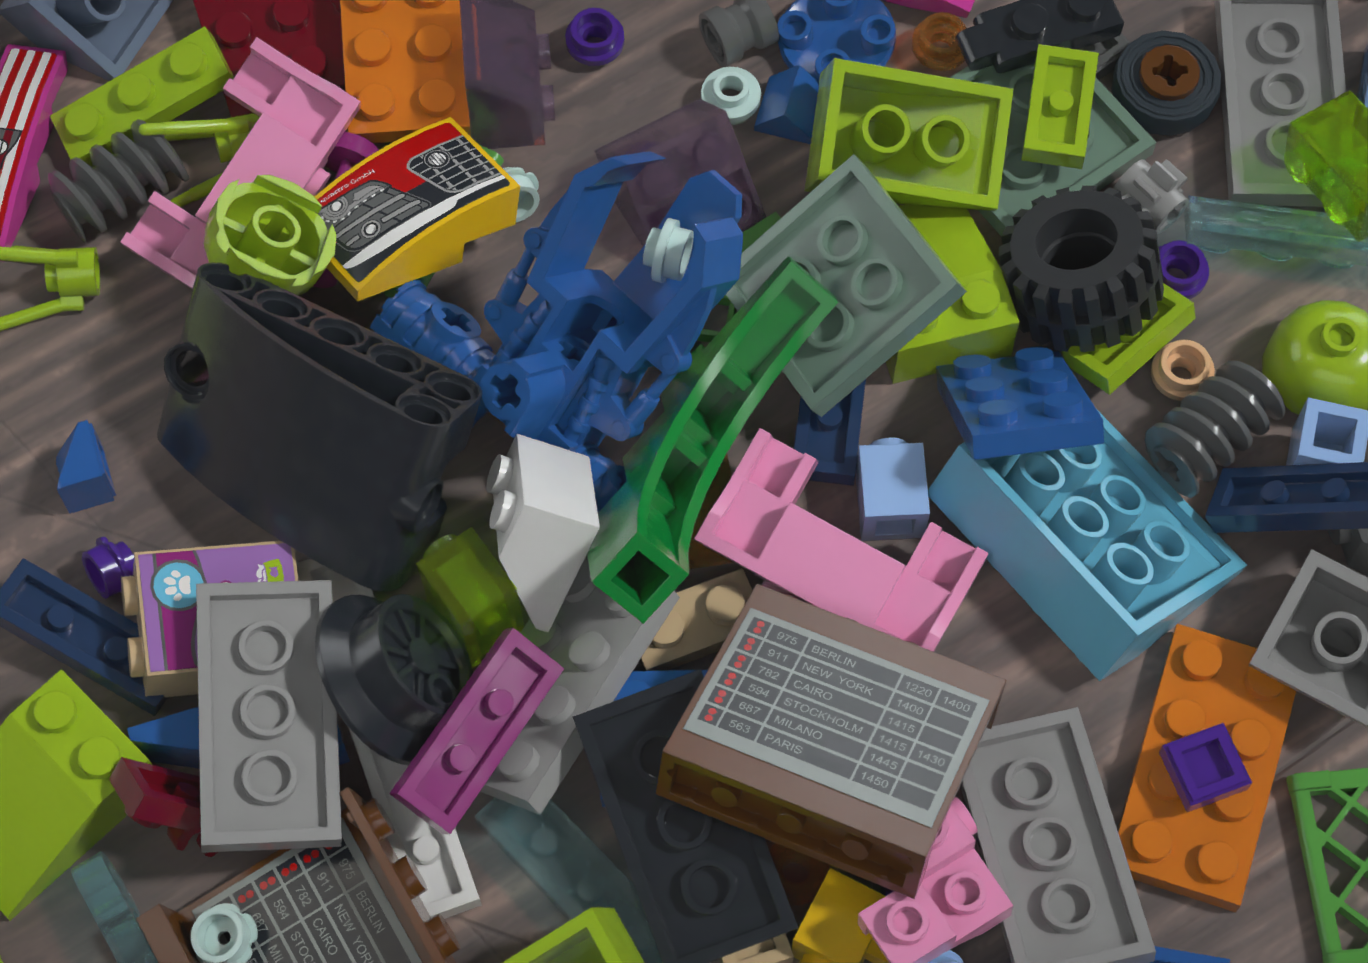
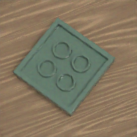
M1035 63L1005 73H997L993 65L976 71H971L967 66L950 77L1014 89L998 209L995 211L978 210L1000 236H1002L1006 226L1014 225L1013 216L1020 209L1030 210L1032 208L1031 201L1042 195L1050 198L1056 195V190L1069 187L1070 191H1079L1082 185L1096 186L1097 191H1100L1122 176L1134 163L1141 159L1145 160L1153 155L1156 141L1097 78H1095L1085 160L1082 169L1021 160Z
M853 154L742 252L739 280L727 292L726 296L737 311H739L785 258L789 256L838 300L837 305L805 340L782 370L809 408L822 417L967 291L866 165Z

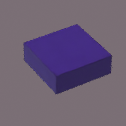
M1224 723L1164 744L1159 751L1186 812L1246 791L1252 784Z

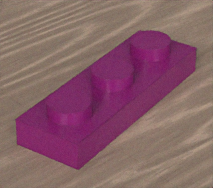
M504 629L389 794L441 834H451L564 668L516 629Z

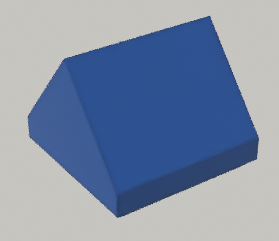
M800 64L769 76L754 125V131L811 144L819 82Z

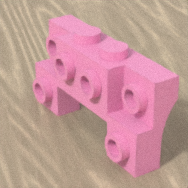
M258 37L255 38L250 46V55L234 79H228L223 90L225 95L260 118L195 214L196 217L154 191L148 200L149 207L131 234L126 232L120 241L124 247L193 289L197 269L201 265L209 263L203 244L205 227L210 211L228 184L238 179L237 185L252 183L257 175H272L294 182L313 196H316L323 190L331 176L329 172L323 169L328 162V156L361 108V101L335 84L302 67Z
M759 428L736 471L709 511L694 539L764 580L762 586L782 594L791 595L813 606L845 618L853 619L860 624L904 641L915 643L922 648L934 652L989 553L979 547L974 548L943 531L942 527L930 522L905 567L899 561L795 505L818 464L817 459L807 453L802 454L773 438L769 432Z
M957 797L954 798L933 844L925 876L915 899L893 891L858 913L859 927L865 936L870 933L889 963H928L959 944L985 933L1011 916L1013 904L974 849L976 840L972 835L978 832L977 826L968 809Z

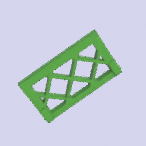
M1368 768L1338 771L1325 770L1289 775L1286 777V782L1298 831L1322 951L1323 963H1368V941L1363 948L1342 950L1335 913L1338 912L1368 934V919L1344 902L1362 876L1368 879V856L1364 861L1331 837L1349 811L1368 825V809L1357 802L1363 791H1368ZM1354 792L1351 797L1346 793ZM1328 795L1343 806L1325 832L1316 825L1311 796ZM1323 846L1356 870V873L1338 897L1330 892L1322 854Z

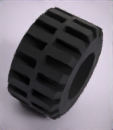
M1082 185L1079 191H1070L1069 187L1056 190V195L1050 198L1042 195L1031 201L1032 208L1030 210L1020 209L1013 216L1014 225L1006 226L1001 236L1003 245L999 246V260L1002 274L1019 319L1018 327L1023 333L1030 332L1033 341L1042 346L1051 341L1053 342L1054 350L1068 352L1071 346H1080L1081 352L1094 351L1095 345L1106 343L1109 348L1120 344V336L1128 334L1133 337L1143 329L1142 320L1153 319L1158 311L1157 302L1163 299L1164 279L1154 222L1148 211H1142L1139 201L1132 196L1122 199L1121 191L1112 188L1099 192L1096 186Z

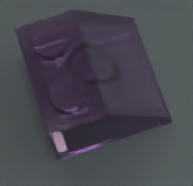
M460 0L465 89L472 138L479 145L488 149L545 145L544 122L556 121L553 85H541L540 70L551 69L549 33L537 34L535 10L513 0Z

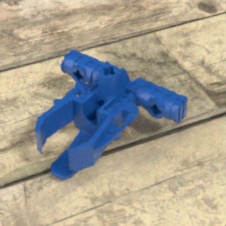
M651 151L610 157L576 173L566 193L553 206L541 225L530 228L525 232L523 241L526 248L516 268H512L507 273L495 299L489 300L484 307L485 318L503 343L496 355L492 353L493 350L490 345L480 337V325L471 314L454 304L442 302L435 294H429L426 291V286L420 280L409 281L397 289L399 292L394 297L388 298L381 307L383 311L381 314L376 315L370 325V328L375 333L475 381L481 387L483 395L473 427L486 413L490 412L506 425L504 431L513 438H515L516 434H520L589 456L597 512L627 482L624 466L617 465L609 457L602 456L599 453L598 446L606 434L617 441H624L639 436L642 433L644 422L660 401V394L678 373L687 371L692 364L690 350L700 336L711 310L735 285L740 277L743 233L738 226V222L742 217V193L716 170L707 171L689 178L658 226V229H662L665 221L668 218L680 221V228L694 232L689 263L681 281L667 278L664 283L652 281V267L643 265L645 245L614 281L602 270L584 269L623 182L633 180L648 164L667 159ZM536 257L537 259L528 277L527 273ZM527 283L539 293L528 306L519 302ZM653 366L659 369L661 374L649 388L640 391L630 402L629 399L637 389L647 369Z

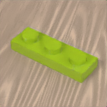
M204 26L50 115V118L70 160L77 157L91 167L92 161L89 151L94 145H100L113 154L110 140L112 134L116 132L123 133L134 142L131 125L135 120L140 119L146 123L169 122L222 92L228 79L233 80L234 75L215 38Z

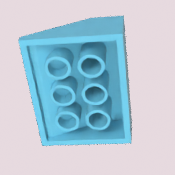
M1100 412L1099 414L1103 418L1104 444L979 460L973 459L965 442L960 444L929 487L928 497L976 548L979 547L989 553L987 560L991 566L1003 576L1099 681L1138 657L1175 627L1176 624L1239 575L1247 566L1217 533H1214L1203 518Z

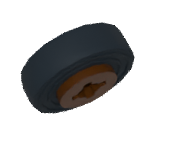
M1157 31L1140 36L1124 49L1115 64L1112 94L1146 132L1173 136L1190 132L1206 121L1220 95L1221 72L1215 56L1202 42L1180 32ZM1166 76L1175 80L1174 86L1167 81Z

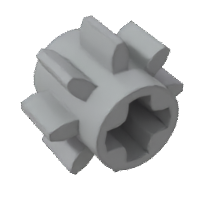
M1144 159L1137 161L1120 177L1113 188L1121 191L1122 199L1132 196L1141 203L1142 211H1148L1151 215L1157 234L1168 229L1181 216L1189 203V200L1182 194L1184 191L1181 189L1188 178L1167 159L1163 163L1155 161L1152 166Z

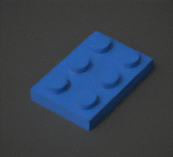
M1029 347L1017 351L1013 357L990 359L984 355H965L956 358L953 364L936 366L937 389L974 460L1104 444L1103 418L1059 351L1053 352L1044 347Z

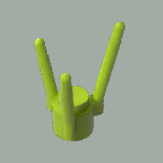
M251 113L226 119L141 124L138 130L143 136L163 135L167 141L214 137L220 163L232 160L260 117ZM222 173L188 189V191L172 198L170 201L181 208L209 195Z
M16 245L12 247L0 246V261L44 264L47 291L59 292L60 295L58 299L1 316L0 331L60 312L84 311V297L99 296L100 265L96 247L47 249Z

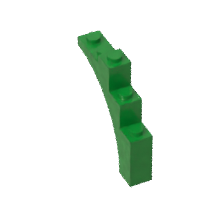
M789 256L785 258L706 347L700 344L691 354L692 364L687 371L678 373L660 394L665 411L622 457L627 482L598 512L600 528L587 553L591 582L643 624L689 575L688 552L694 524L706 493L736 437L777 376L805 340L838 303L836 297Z

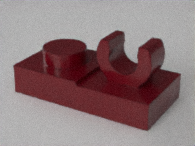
M121 757L109 781L123 802L125 813L138 824L148 828L156 829L161 825L168 826L167 835L176 850L183 851L191 837L199 833L196 842L201 848L200 776ZM205 852L204 855L212 858L218 852Z

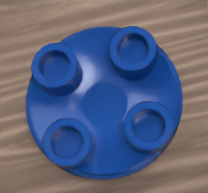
M796 0L779 18L777 24L779 51L787 67L792 68L800 64L818 82L820 80V73L834 58L885 67L893 54L896 43V28L893 17L880 0Z

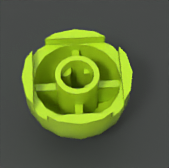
M257 175L252 183L237 185L239 179L229 183L214 204L206 223L203 244L208 262L229 265L230 272L238 276L248 274L255 278L264 279L297 296L306 293L316 283L335 255L336 232L333 224L327 230L325 222L318 213L322 209V205L312 194L294 182L272 175Z
M1320 300L1299 306L1276 326L1262 356V374L1276 386L1283 398L1284 405L1291 412L1299 415L1308 397L1368 410V313L1365 310L1343 301Z

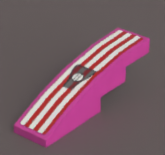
M7 44L0 60L1 247H12L40 184L37 163L54 127L50 115L53 114L52 104L68 71L66 51Z

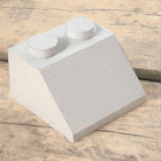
M516 434L507 455H497L488 475L486 489L487 492L493 494L494 499L490 515V528L496 530L499 559L535 628L549 632L600 528L590 458L583 454Z

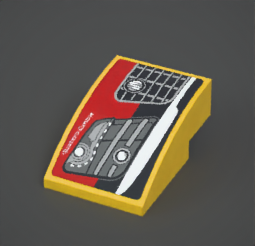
M452 117L423 127L368 156L314 196L322 205V209L318 214L325 222L327 230L333 224L336 232L335 255L326 268L356 301H360L409 281L459 264L463 261L464 243L516 224L520 185Z

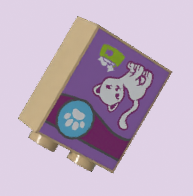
M282 541L134 552L133 576L121 577L124 616L136 615L139 637H132L127 640L128 661L131 678L143 677L145 696L164 695V697L198 694L196 584L298 581L294 548Z

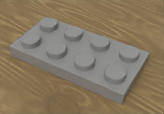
M1214 0L1218 60L1221 72L1220 87L1229 205L1351 207L1356 196L1338 0Z
M585 557L549 632L536 629L531 619L528 620L521 631L524 637L560 664L564 670L480 792L541 815L584 748L573 716L614 701L680 598L675 591L643 624L591 582L588 558Z
M332 580L196 584L201 853L341 847L337 710L332 704L322 682L315 652V635L319 619L325 609L332 604Z
M1071 708L992 726L991 729L986 728L960 786L966 807L977 826L978 832L974 835L981 859L1013 904L1011 916L1000 923L1011 963L1154 962L1156 955L1155 946L1079 708Z

